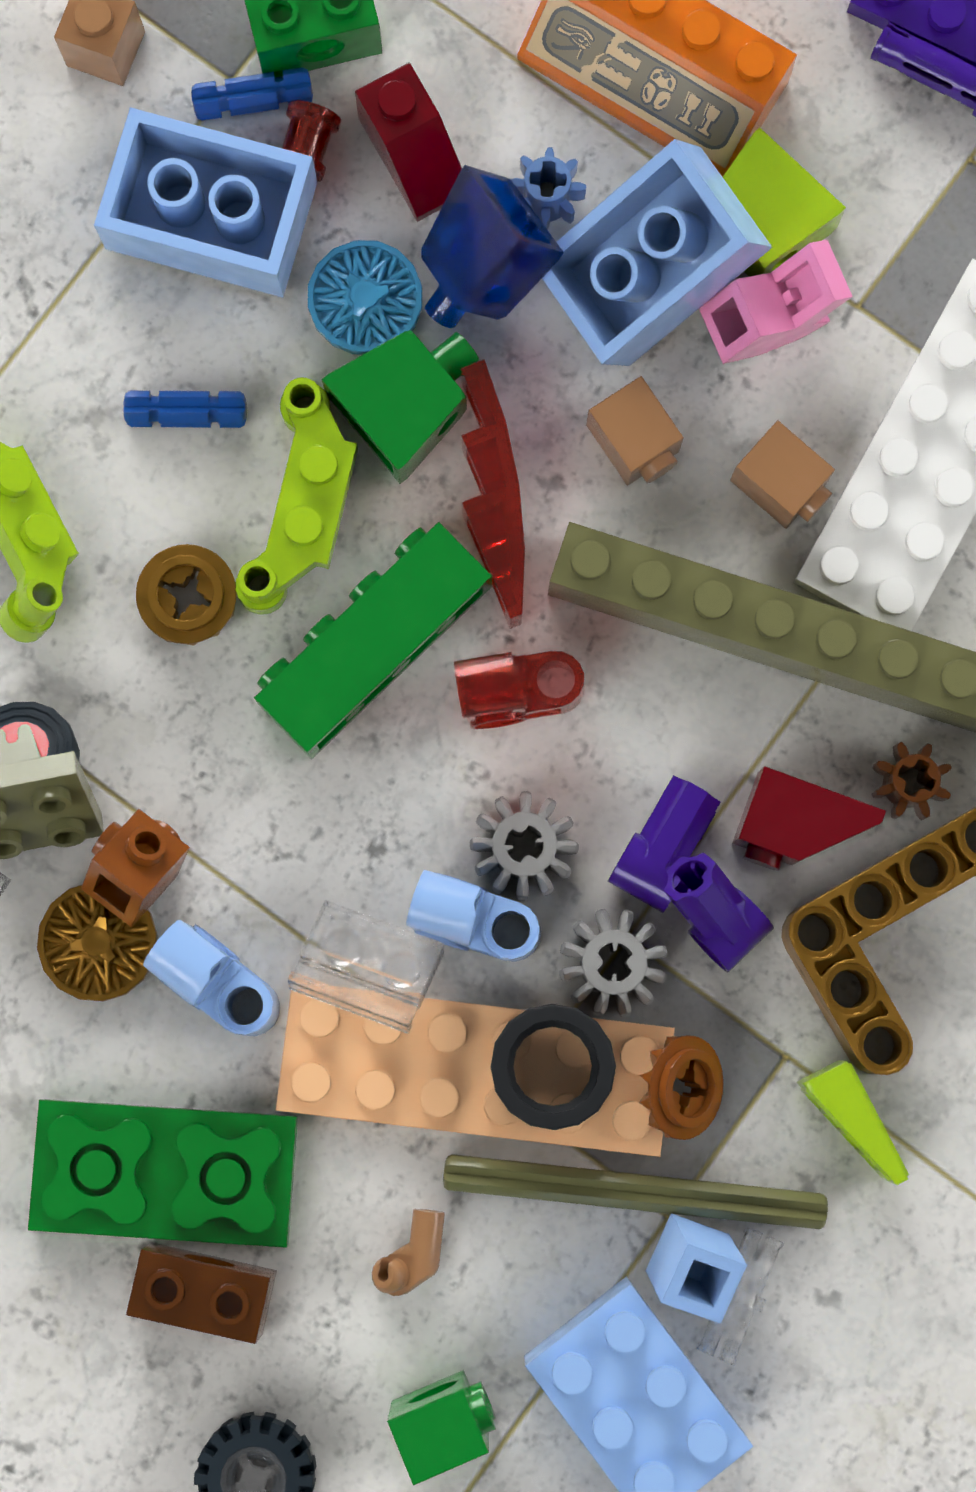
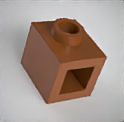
M138 809L123 826L113 822L98 838L91 851L95 856L91 860L81 890L130 927H133L178 876L190 847L181 841L177 832L170 825L160 820H153Z

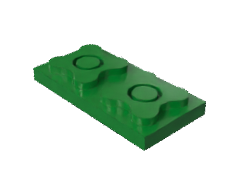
M40 1099L38 1104L28 1231L287 1248L289 1245L298 1116Z

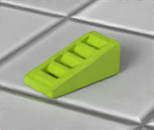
M838 1060L797 1081L806 1097L880 1177L895 1185L908 1180L907 1176L909 1173L851 1062Z

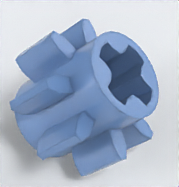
M552 147L547 148L545 157H540L534 161L524 155L520 158V170L524 179L514 178L509 180L508 192L509 195L514 197H524L517 207V218L519 221L530 215L532 218L540 221L543 232H547L550 222L561 217L570 224L574 221L575 211L569 200H584L586 194L585 184L571 182L577 173L578 161L576 159L564 163L554 157ZM549 182L554 184L552 197L541 196V183Z

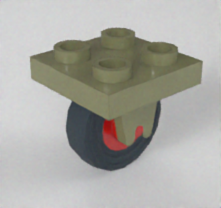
M12 702L0 707V859L13 858L22 851L52 845L57 847L76 846L85 839L99 837L104 832L102 813L80 766V750L70 724L55 709L37 702Z

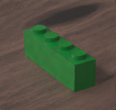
M440 522L427 533L421 527L412 532L396 549L394 554L399 560L382 576L377 571L368 574L350 593L349 598L354 602L337 619L331 614L323 617L305 635L303 641L308 646L291 663L285 658L280 659L258 680L257 685L262 690L254 699L311 760L492 588V575Z

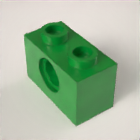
M244 0L262 73L274 72V78L282 77L283 70L303 67L311 71L382 54L380 25L373 0Z
M464 1370L392 1400L387 1419L413 1485L488 1454L489 1432L496 1430L493 1421L496 1417L482 1382L480 1381L470 1386Z

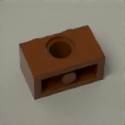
M150 1243L140 1251L126 1315L256 1344L263 1335L277 1270Z

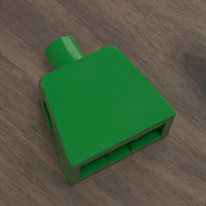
M409 330L329 373L322 379V383L332 404L399 484H401L414 472L467 410L466 395L455 381L480 360L472 346L458 332H455L430 352L419 338Z

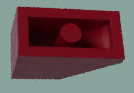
M410 62L355 91L358 118L417 222L471 194L470 186L442 118Z
M764 766L757 773L732 844L746 848L743 856L745 860L779 871L782 862L793 865L881 824L886 810Z

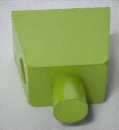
M760 127L752 134L723 176V179L773 247L744 271L749 277L772 272L809 243L822 241L838 227L846 209L839 200Z

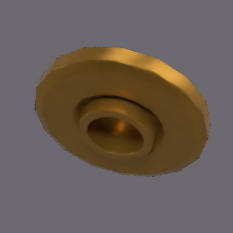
M82 885L68 889L50 904L39 924L37 951L43 971L58 989L80 1000L104 1002L126 995L145 979L149 970L143 966V962L157 942L158 934L149 910L141 916L133 927H130L81 890Z

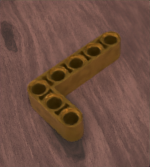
M976 807L795 909L786 917L782 926L781 938L787 953L847 1057L857 1069L865 1073L890 1075L899 1072L908 1064L913 1054V1040L907 1026L858 943L976 876V853L968 847L965 840L968 825L971 822H976ZM916 853H925L931 856L937 863L939 869L938 878L931 887H923L917 884L911 876L910 862ZM862 884H870L882 893L884 908L876 919H868L856 910L854 894ZM807 915L821 918L828 926L829 940L820 951H812L800 942L798 926ZM841 971H848L854 974L861 984V996L858 1002L849 1008L839 1005L833 999L831 993V983L834 977ZM876 1027L887 1030L894 1042L891 1057L881 1064L872 1062L864 1051L866 1035Z

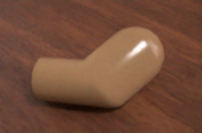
M413 1209L410 1242L387 1257L379 1259L373 1266L372 1281L379 1291L392 1296H401L408 1294L435 1275L440 1262L445 1212Z

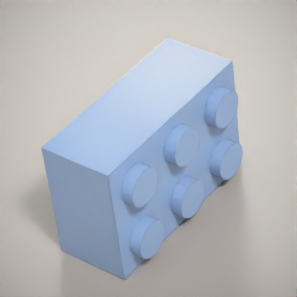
M130 107L94 227L106 250L283 298L317 186L312 156Z
M674 139L539 256L532 265L601 364L630 366L773 247L703 149L699 146Z
M627 1276L524 1355L525 1367L619 1492H697L753 1447L744 1431Z

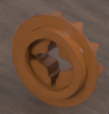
M690 1035L667 1037L664 1048L650 1051L653 1068L651 1071L640 1075L648 1083V1092L639 1103L651 1111L649 1126L663 1131L667 1138L688 1140L704 1132L714 1120L723 1095V1071L717 1053L707 1041ZM678 1078L681 1082H685L684 1086L690 1087L691 1092H683L681 1095L677 1091H673L675 1079Z

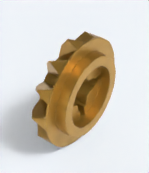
M189 544L172 546L156 554L143 568L136 586L137 608L145 624L156 635L167 642L194 646L198 642L218 636L221 629L234 616L237 597L236 583L228 565L213 551ZM198 571L199 573L196 578L198 580L197 591L204 597L206 602L211 604L209 607L204 604L200 606L190 604L185 612H181L179 619H176L179 614L177 611L178 601L163 586L165 584L172 588L174 586L185 588L189 581L194 579Z

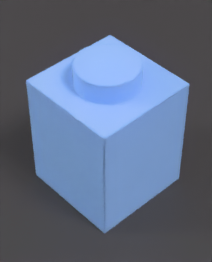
M671 1213L646 1268V1273L661 1303L721 1324L747 1264L730 1234Z

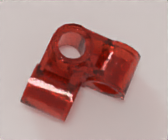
M548 651L521 656L507 652L454 661L463 718H467L471 729L497 728L521 723L527 719L564 714L572 711L581 702L585 693V677L581 664L572 655L563 651ZM554 667L569 671L575 680L572 690L566 696L560 698L546 696L538 687L541 675Z

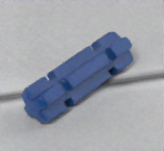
M301 67L283 70L282 77L274 78V72L225 79V85L217 86L216 81L196 83L192 86L191 97L197 119L204 121L222 118V112L230 111L231 116L280 109L279 103L288 102V107L308 105L313 100L310 74L307 69Z
M130 390L124 396L123 415L124 420L130 427H152L153 422H159L161 427L211 428L212 422H218L220 428H241L245 426L247 418V402L244 393L240 391H219L218 396H211L210 391H159V396H153L150 391Z

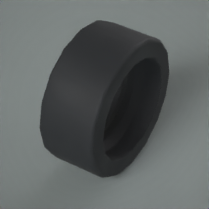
M548 1004L529 1008L507 1023L495 1042L490 1068L495 1092L510 1113L530 1126L558 1130L579 1125L599 1111L612 1091L616 1063L611 1041L597 1021L577 1008ZM549 1027L566 1029L578 1036L588 1049L592 1064L589 1082L582 1093L569 1103L555 1106L537 1103L526 1096L516 1082L513 1067L516 1051L523 1040L536 1030Z

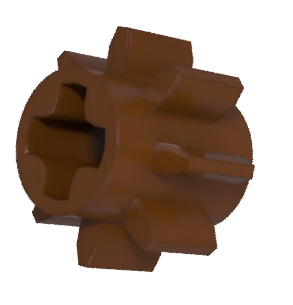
M897 743L893 746L895 764L892 765L886 761H878L873 765L872 769L884 777L883 786L876 789L871 795L873 798L886 796L894 804L891 809V818L896 819L905 812L906 808L914 807L916 816L920 820H924L930 817L928 799L932 798L936 801L950 799L951 794L946 789L940 787L941 776L952 769L951 764L937 766L929 758L932 753L931 744L927 743L917 754L909 755L904 743ZM914 767L919 771L916 781L925 787L908 795L904 792L906 781L898 777V774H903Z

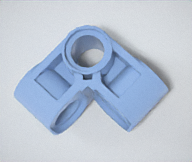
M428 870L422 872L406 921V926L412 928L414 934L464 951L470 949L504 961L517 962L524 960L535 952L540 943L541 928L536 915L529 907L520 902L490 893L485 888L457 878ZM510 914L520 915L525 918L530 927L526 943L520 948L513 950L502 948L496 943L494 938V927L498 920Z
M177 920L157 940L143 962V966L173 992L198 1010L204 1011L222 1027L234 1034L254 1037L264 1034L275 1025L279 1017V999L271 986L239 962L240 958L196 924L192 926L182 920ZM255 989L261 995L263 1011L255 1022L242 1025L234 1018L232 1012L233 1001L241 991Z

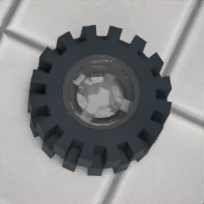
M254 1412L243 1413L240 1418L235 1420L231 1418L222 1424L220 1429L213 1433L204 1446L197 1460L199 1463L194 1473V1485H198L199 1492H313L316 1482L315 1469L317 1467L315 1455L311 1456L309 1450L310 1442L305 1434L300 1436L295 1431L297 1425L287 1419L284 1423L275 1419L277 1414L265 1412L263 1416H257ZM251 1459L253 1460V1462H254L255 1464H260V1465H262V1466H266V1465H269V1466H267V1467H265V1468H262V1467H260V1466L253 1465Z

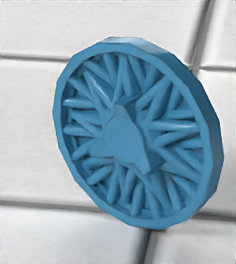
M354 240L332 249L316 265L308 283V310L316 330L332 346L351 354L363 355L404 331L411 330L413 332L422 312V284L414 265L398 249L379 241Z

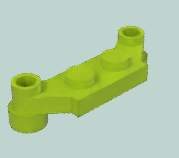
M301 377L290 381L281 397L280 411L286 426L295 434L266 550L255 560H251L241 567L235 582L236 594L242 605L255 614H269L279 609L285 602L288 588L315 567L329 569L358 453L357 443L344 440L331 414V405L327 393L321 386L309 378ZM301 397H311L314 399L313 403L307 408H297L294 406L295 402ZM264 575L270 578L269 584L265 589L261 591L249 589L251 580L256 576Z
M0 442V549L17 580L16 590L10 594L0 607V625L4 632L12 639L29 643L40 639L53 624L56 615L55 611L61 606L63 601L62 585L66 567L72 563L79 553L23 445L11 448Z

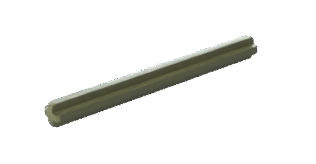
M453 1154L447 1156L443 1174L444 1188L450 1191L811 1229L824 1228L828 1212L827 1197L821 1193Z

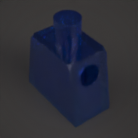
M464 165L421 248L422 260L439 283V286L426 303L425 310L434 321L444 327L455 328L466 312L496 320L506 317L564 254L563 250L510 178Z

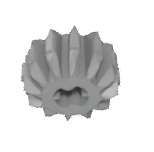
M529 791L521 792L519 798L520 812L514 814L509 802L503 796L495 800L496 810L503 820L498 823L489 815L482 813L476 819V823L481 829L493 834V839L477 837L470 840V850L492 852L493 856L480 861L475 866L477 875H486L498 867L502 872L492 886V891L498 895L506 889L510 877L517 879L516 896L518 901H526L528 899V880L534 878L544 896L552 894L554 891L553 885L545 871L549 869L564 879H568L572 873V869L566 863L554 857L555 854L573 855L577 854L579 850V844L575 841H557L556 836L567 832L573 827L574 823L571 817H563L550 825L547 819L554 812L556 801L547 798L543 802L539 813L530 812L532 796ZM528 830L539 837V839H536L535 847H542V853L537 859L527 855L520 863L508 855L513 852V845L505 844L511 834L521 838Z
M625 909L621 913L617 930H611L610 917L607 910H597L595 920L600 933L595 935L587 924L579 920L573 925V930L577 936L587 943L586 946L582 948L572 943H563L560 948V953L580 959V966L566 967L560 970L561 980H571L582 975L586 982L573 992L571 999L575 1003H580L585 1000L592 990L598 992L593 1005V1014L596 1016H603L605 1014L609 996H615L617 1011L621 1017L630 1016L631 1004L627 992L632 991L641 1003L646 1006L650 1005L654 1001V997L640 982L644 978L654 983H664L667 978V974L662 970L647 967V960L660 959L668 954L666 946H655L645 950L641 943L652 936L656 928L649 922L642 926L635 936L628 933L634 914L630 910ZM609 945L610 952H614L617 950V946H619L628 954L629 957L623 963L628 974L621 981H617L616 974L611 975L609 980H606L597 971L603 963L601 956L598 954L602 947Z

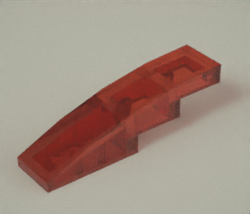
M485 359L461 368L462 387L479 425L478 429L461 435L462 451L481 494L462 502V514L482 564L492 575V588L507 624L512 629L521 625L523 609L525 543L520 486L506 420Z

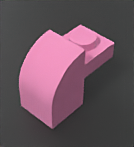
M828 240L809 243L770 273L735 279L701 306L699 310L720 359L725 364L762 355L809 335L830 322L828 314L853 296Z

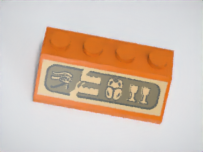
M541 0L517 54L519 61L660 145L666 147L671 141L676 139L701 147L722 177L752 134L762 126L786 88L797 57L796 53L706 0Z

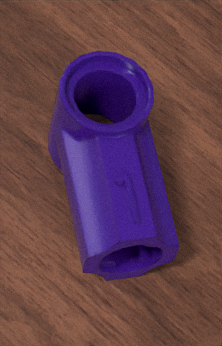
M673 775L641 833L635 832L610 875L608 882L664 913L671 902L670 898L663 891L668 881L666 871L680 857L691 856L699 840L701 841L713 820L721 802L695 784Z
M704 852L693 857L682 856L666 871L668 881L663 891L692 926L688 933L693 940L725 972L728 973L774 929V926L765 914L743 892L733 886L717 863Z

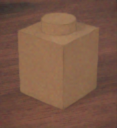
M69 0L54 38L66 66L124 86L145 34V29L135 1Z
M642 376L588 410L586 426L627 486L641 477L644 478L646 483H651L666 474L678 463L674 455L679 453L684 437Z
M777 420L736 466L730 481L787 529L798 515L809 522L833 493L825 485L835 469Z

